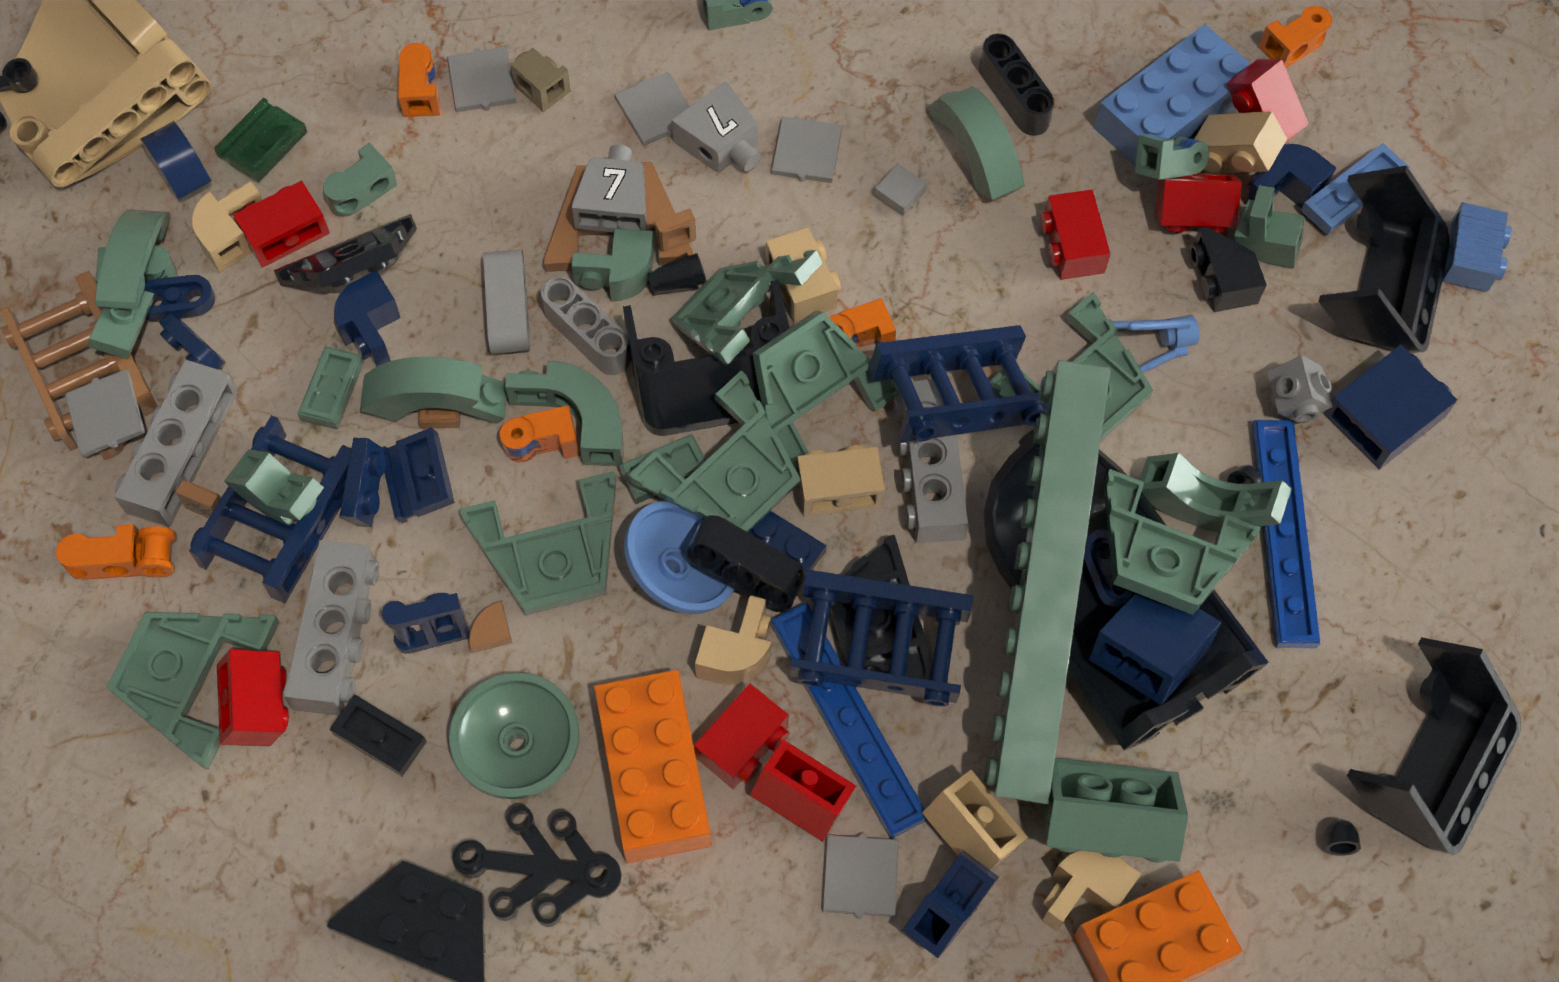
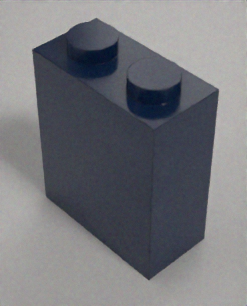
M1400 345L1336 394L1331 400L1333 407L1327 409L1324 415L1380 470L1446 418L1458 399L1452 395L1451 390L1446 384L1438 381L1423 367L1422 362L1417 356L1410 354Z
M1135 593L1099 631L1089 660L1162 705L1210 650L1221 621L1199 608L1191 615Z

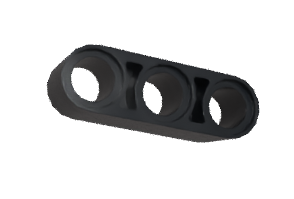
M996 33L990 35L985 39L982 48L979 68L982 77L1023 133L1032 136L1043 134L1049 127L1054 107L1052 93L1013 39L1005 34Z
M710 515L704 517L686 550L687 558L696 567L747 597L754 596L766 599V608L776 612H786L791 609L805 579V569L796 560L720 516Z

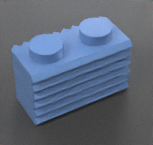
M1465 202L1460 204L1452 218L1450 246L1443 277L1445 283L1451 282L1452 285L1458 284L1460 287L1466 286L1468 289H1481L1483 292H1487L1495 280H1502L1508 261L1507 258L1501 257L1502 249L1507 247L1512 233V227L1506 225L1508 212Z

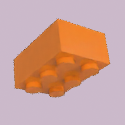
M1199 870L1081 924L1073 935L1097 982H1190L1232 962L1243 952Z

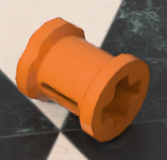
M161 526L141 528L138 531V540L142 542L140 561L136 563L135 570L139 575L152 578L172 575L174 573V566L170 562L171 544L176 541V532Z

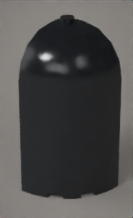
M1034 429L1026 433L1019 440L1020 447L1008 457L992 479L983 511L986 545L999 573L1010 589H1012V586L1020 585L1022 570L1015 569V559L1018 544L1026 542L1028 528L1021 527V517L1024 502L1032 499L1034 486L1027 485L1030 460H1033L1034 456L1039 455L1040 444L1033 443ZM1100 449L1087 537L1096 530H1108L1103 483L1109 469L1127 475L1122 468ZM1141 492L1135 513L1166 525ZM1110 547L1106 550L1107 558L1110 557ZM1083 559L1068 671L1123 750L1130 749L1157 737L1160 731L1172 721L1176 726L1204 709L1200 701L1205 698L1209 700L1222 691L1225 695L1269 663L1214 589L1199 607L1202 611L1221 621L1210 650L1162 705L1158 704L1089 660L1099 631L1121 608L1111 607L1102 602ZM1120 588L1121 594H1124L1125 588Z

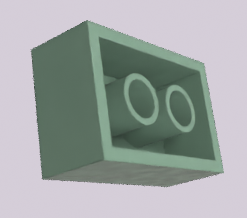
M1055 758L1049 804L1042 803L1046 847H1054L1063 852H1076L1077 850L1098 852L1113 858L1122 855L1141 857L1156 863L1166 860L1180 862L1188 821V811L1178 772Z

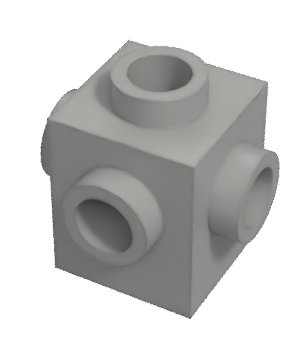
M1301 355L1267 371L1273 392L1270 395L1271 403L1278 414L1298 423H1305L1318 418L1319 413L1333 407L1329 395L1332 389L1331 383L1320 364Z

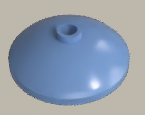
M669 501L652 503L637 513L625 533L624 552L630 572L639 586L652 599L671 610L685 614H702L713 611L731 596L734 588L699 569L687 558V547L702 518Z

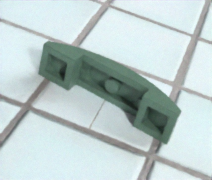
M130 209L120 216L111 232L104 252L96 289V307L137 309L146 286L144 278L146 265L156 240H163L171 219L170 212Z

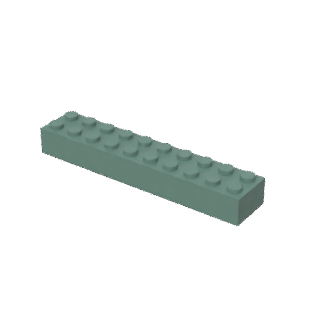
M1058 360L1052 371H1046L1045 377H1042L1039 402L1046 403L1045 414L1040 413L1039 418L1036 419L1033 443L1040 444L1039 455L1034 456L1033 460H1030L1027 476V485L1034 486L1032 499L1024 502L1021 517V527L1028 528L1026 542L1018 544L1015 559V569L1022 570L1020 585L1012 586L1008 611L1016 612L1014 627L1006 628L1002 649V654L1009 655L1007 672H999L996 696L1003 698L1001 714H993L990 739L997 741L995 757L987 756L984 772V782L987 785H991L990 791L998 797L1049 804L1111 370L1109 367Z

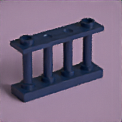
M1021 325L876 343L868 367L869 374L873 381L894 380L907 409L897 436L900 443L916 440L922 442L931 438L1020 425H1035L1040 413L1045 414L1046 403L1039 402L1040 392L1032 393L1016 361L1026 338ZM1002 366L1016 396L997 398L982 367ZM966 370L980 401L960 403L946 372ZM930 375L944 406L924 408L909 376Z
M271 415L266 425L260 427L255 433L251 450L267 452L273 457L278 454L322 472L323 478L320 484L324 489L316 498V505L300 521L298 520L296 524L293 523L289 526L244 507L247 501L228 486L204 527L199 528L193 535L189 552L198 566L207 570L213 558L218 556L262 575V584L270 597L285 604L317 550L319 541L324 538L341 508L352 448L342 445L336 456L327 458L286 441L287 435L279 419ZM235 521L282 540L283 547L276 559L272 558L269 561L225 542L224 540Z
M806 569L803 597L811 598L810 601L814 603L805 660L791 658L790 677H797L798 683L807 686L818 687L822 686L823 682L922 697L924 698V703L932 706L946 707L949 705V702L957 703L961 685L947 683L955 626L959 625L960 621L968 623L972 610L973 595ZM836 602L852 604V608L855 609L847 667L822 663L830 607L834 606ZM877 608L894 611L893 614L897 616L889 674L863 670L872 612H876ZM919 615L935 617V621L939 623L931 680L905 676L913 621Z

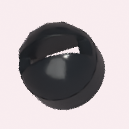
M1244 465L1236 468L1228 476L1227 482L1244 484L1248 478L1251 482L1250 484L1263 482V476L1259 470H1256L1251 465Z
M1339 819L1334 820L1328 825L1324 833L1325 851L1336 856H1346L1357 853L1361 849L1358 830L1350 821Z

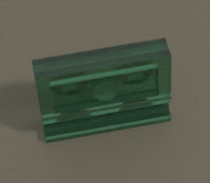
M263 97L214 147V150L219 158L226 159L231 166L259 183L307 133L305 123L280 107L272 106Z

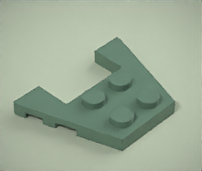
M816 250L805 251L803 254L804 258L792 260L789 255L777 257L767 266H761L759 261L719 268L671 319L682 333L720 362L728 365L750 341L743 328H739L740 320L750 309L759 306L764 301V294L770 289V281L778 280L780 284L803 285L821 266L823 261Z
M1092 292L1068 313L1067 321L1093 343L1073 362L1111 368L1101 442L1150 398L1153 389L1130 350H1125L1116 335L1117 329L1111 319L1107 320L1100 308V300ZM1004 370L989 381L997 398L1016 396ZM1022 371L1032 393H1039L1040 387Z
M817 310L752 353L761 404L766 412L765 416L775 435H778L794 467H797L798 456L805 455L808 450L793 421L854 380L868 408L874 411L879 410L893 400L894 397L900 395L893 380H872L868 371L871 359L856 347L857 344L824 312Z
M742 370L715 395V400L742 427L687 479H684L655 450L628 476V480L631 483L702 519L710 515L720 516L746 532L753 529L800 483L801 479L778 435H775L765 416L766 412L760 401H757L749 386L750 382Z
M1109 469L1103 484L1113 584L1191 615L1202 605L1260 532L1261 527L1225 514L1219 525L1215 544L1137 515L1135 511L1144 482Z
M614 471L578 480L587 518L506 538L504 537L495 500L459 509L464 524L525 615L606 595L616 490Z
M145 612L106 687L199 766L208 770L220 746L219 729L186 717L222 644L226 642L246 650L266 651L280 622L276 616L260 614V617H241L240 614H224L223 617L200 616L199 613Z

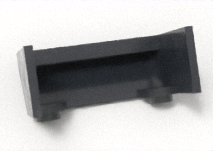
M1407 165L1348 175L1347 182L1363 203L1361 214L1357 217V229L1359 234L1364 236L1370 245L1359 291L1320 295L1319 303L1346 337L1393 350L1402 345L1409 353L1425 352L1430 342L1450 246L1448 227Z
M778 280L770 281L771 316L759 319L752 327L751 342L753 348L741 350L728 365L723 364L713 355L675 361L672 348L664 339L658 337L637 339L631 305L623 306L629 352L642 418L646 429L657 436H668L739 423L715 400V395L741 370L746 374L750 382L749 386L757 401L759 400L761 403L752 353L790 328Z
M1421 637L1418 645L1432 667L1429 676L1423 680L1420 687V697L1429 713V717L1397 778L1387 773L1374 775L1350 769L1347 777L1372 814L1436 851L1455 855L1463 848L1519 737L1521 717L1484 649Z

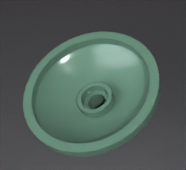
M528 673L502 674L483 681L473 688L460 702L450 725V751L461 775L477 790L502 799L527 798L552 787L570 768L579 745L578 719L568 697L552 682ZM515 739H523L525 741V745L519 750L512 749L510 745Z

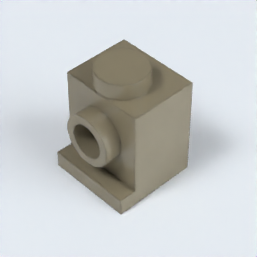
M534 48L522 52L511 63L514 86L542 112H545L571 92L568 69L563 65L558 68L550 57H543Z

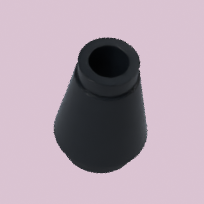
M686 252L655 269V271L648 273L655 295L699 289V284L707 282L698 253L688 255Z

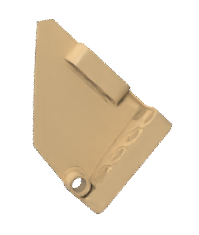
M42 0L29 33L16 57L24 58L30 62L37 72V84L33 90L25 93L13 89L0 92V102L11 122L10 138L56 187H64L91 176L136 151L143 144L140 140L142 137L173 121L175 123L201 103L211 90V83L182 49L173 40L168 38L169 35L137 0Z

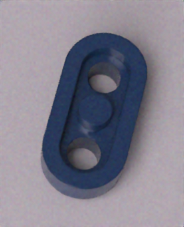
M186 275L145 281L144 291L154 293L152 305L157 301H162L159 306L151 305L146 316L147 320H162L170 311L178 318L202 315L209 311L215 302V293L209 281L200 275ZM200 296L198 300L190 302L194 297Z
M171 311L159 322L164 328L160 335L177 350L183 346L190 352L186 360L217 370L226 363L220 355Z
M1096 530L1086 538L1084 560L1102 602L1111 607L1122 608L1135 592L1126 589L1124 594H1121V587L1113 584L1111 558L1106 557V550L1109 547L1108 530Z

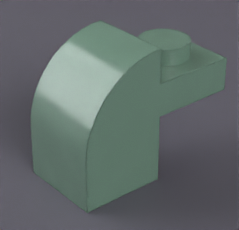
M1259 185L1255 200L1248 199L1246 206H1243L1234 235L1235 242L1254 251L1260 262L1295 268L1303 241L1304 216L1274 211L1275 188Z
M615 229L612 255L573 253L572 272L574 284L591 290H597L602 287L610 288L611 301L627 300L639 294L649 283L648 273L653 271L655 253L653 231Z
M251 449L246 451L224 480L228 486L253 507L272 519L289 526L293 520L300 521L303 516L307 515L314 508L317 501L316 498L324 489L313 477L291 473L270 453Z

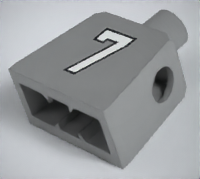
M726 81L672 119L673 142L714 171H723L733 162H736L743 170L748 172L755 168L761 159V155L754 149L757 144L758 125Z
M619 144L610 147L608 159L593 157L588 161L572 204L575 229L614 232L615 229L647 230L644 164L639 161H631L632 150L629 147Z

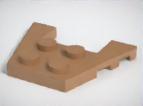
M641 162L644 164L647 230L655 232L654 221L675 214V211L653 163ZM577 165L544 257L545 272L572 271L573 253H579V236L614 234V232L575 229L572 204L587 165ZM686 243L661 252L658 247L659 266H663L686 252L688 255L693 254L690 244Z

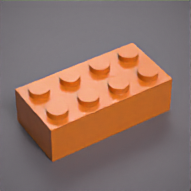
M679 670L595 685L626 863L629 864L712 847L711 832Z

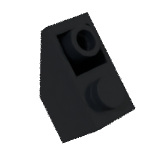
M1208 227L1199 228L1194 243L1190 246V258L1192 264L1199 268L1202 276L1201 289L1205 299H1210L1214 312L1258 304L1267 284L1255 252Z

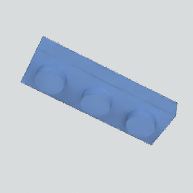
M1382 143L1304 202L1301 211L1325 234L1329 235L1362 210L1363 203L1347 182L1348 175L1406 166L1407 164Z

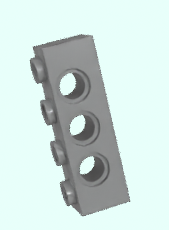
M185 360L179 372H175L171 377L168 394L162 405L157 406L154 410L151 426L145 438L137 443L133 453V461L127 473L121 475L115 488L114 498L126 514L166 527L171 526L182 504L175 491L182 480L193 482L238 393L229 373L189 360ZM198 404L193 410L185 411L189 406ZM180 438L176 444L167 446L171 440ZM163 472L158 479L150 480L154 474Z
M932 380L912 381L924 408L944 406ZM901 396L894 397L895 420H902L903 423L907 409ZM957 435L931 438L922 442L916 440L900 443L898 439L899 455L906 456L907 468H902L903 491L910 492L912 505H906L907 528L915 529L916 543L964 540L968 519ZM926 456L933 457L938 463L926 464L920 458ZM933 492L939 494L943 499L931 501L924 495Z
M319 541L284 693V698L292 710L339 716L344 710L345 703H349L353 698L355 686L354 678L351 677L353 664L359 663L363 651V640L359 638L362 624H367L370 619L371 600L368 599L370 586L377 584L380 569L379 562L375 561L368 545ZM343 584L353 585L347 593L342 595L335 594L339 586ZM335 622L344 623L340 631L333 634L326 633L327 628ZM326 661L336 662L331 671L317 673L322 663Z

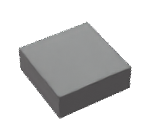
M897 164L874 188V196L904 215L924 194L927 183Z

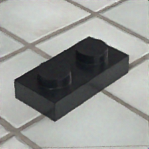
M356 695L353 696L330 728L334 736L403 777L427 742L421 734Z

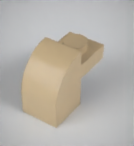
M251 181L241 188L232 190L220 201H217L212 193L208 192L199 200L192 214L193 230L205 255L219 273L252 253L244 233L238 227L233 214L241 211L247 205L262 200L259 191Z
M754 596L749 597L739 633L706 625L695 662L696 678L724 685H737L754 679L765 669L771 657V641H767L766 638L772 619L771 615L766 614V599Z
M1074 852L1058 865L1053 874V877L1066 887L1064 888L1057 883L1047 896L1043 905L1049 910L1042 921L1057 932L1081 897L1103 914L1118 908L1141 873L1119 857H1107L1098 852Z

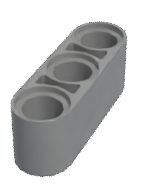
M523 250L484 252L486 315L490 353L530 351Z
M557 276L546 280L541 288V296L545 316L548 321L601 372L607 375H618L624 372L630 363L628 339L625 332L568 278ZM557 299H566L563 303H553ZM585 323L593 324L589 328H579L580 325ZM609 348L619 349V351L611 354L604 352Z

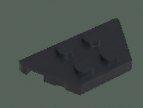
M409 214L275 269L274 272L280 285L310 287L331 285V287H339L352 281V275L366 269L368 272H375L388 266V260L398 256L417 227L412 215Z
M895 534L885 538L883 544L867 557L864 555L856 561L846 574H841L910 585ZM836 602L834 606L830 607V614L845 667H847L855 609L852 608V604ZM877 608L876 612H872L863 670L889 674L897 616L893 614L894 611ZM918 616L913 621L905 676L931 680L933 662Z
M402 861L329 920L327 928L335 933L449 981L486 982L484 953H486L484 934L485 900L483 894L408 862Z

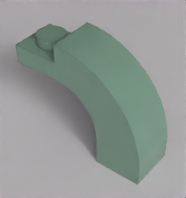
M972 86L962 91L948 92L940 96L939 101L928 105L931 119L949 128L962 145L970 165L976 191L993 200L1025 186L1018 156L1010 135L996 109L981 91Z
M444 357L397 359L381 364L364 375L360 411L396 422L408 413L419 409L444 408L463 412L497 424L505 419L506 383L482 375V366L468 361Z
M548 361L546 375L529 370L519 373H507L505 388L509 405L555 408L569 405L571 414L582 426L580 450L583 465L619 466L623 464L624 439L620 413L614 398L596 377L579 367L558 361Z
M1180 453L1148 456L1139 479L1144 482L1142 493L1153 506L1178 520L1217 533L1225 514L1256 526L1280 524L1291 492V488L1282 480L1235 484L1212 478L1196 469Z

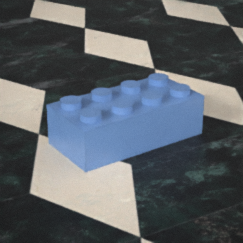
M1204 24L1101 101L1094 129L1135 165L1138 135L1152 134L1167 139L1183 136L1193 139L1198 134L1208 115L1225 114L1234 107L1232 96L1226 83L1251 63Z

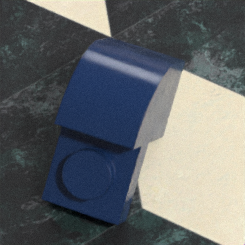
M174 121L140 139L143 143L141 147L146 156L157 167L169 190L178 199L212 181L188 139Z
M1284 144L1268 172H1257L1248 183L1247 187L1250 188L1245 205L1248 199L1255 200L1258 187L1261 185L1275 188L1274 196L1281 192L1302 209L1304 202L1330 183L1336 167L1309 147L1298 144Z
M375 271L352 282L340 293L335 303L334 317L345 346L354 342L363 359L370 356L377 367L391 361L385 342L377 330L401 317L393 295L378 271Z
M963 850L937 886L926 895L902 931L936 958H939L976 912L977 907L999 877Z

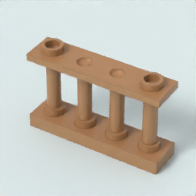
M90 271L75 277L81 289V292L75 294V299L20 324L8 307L0 310L7 324L1 327V331L11 349L18 348L50 416L44 419V423L53 440L62 439L70 451L78 448L70 432L74 428L70 412L62 415L55 399L65 395L67 392L91 383L93 378H102L112 372L115 374L126 369L130 372L137 403L144 416L153 413L158 406L132 352L128 359L106 353L104 354V359L50 384L47 383L41 368L88 347L90 335L103 307H96L97 283ZM83 312L85 315L93 314L96 321L89 324L91 328L37 353H33L27 341L28 337Z

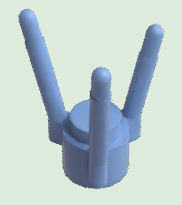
M1193 315L1162 320L1112 321L1117 330L1159 329L1162 344L1165 347L1170 346L1172 350L1139 366L1143 373L1173 358L1187 356L1188 346L1197 345L1199 342V327Z

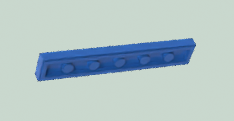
M1254 420L1251 429L1256 470L1261 472L1263 482L1282 480L1291 488L1281 523L1262 526L1275 647L1317 648L1320 645V635L1294 420Z
M807 602L771 619L770 625L790 661L791 658L805 660L813 613ZM826 636L822 663L843 666ZM823 682L822 686L818 687L804 685L889 838L893 839L926 822L927 818L922 813L925 810L924 806L856 687Z

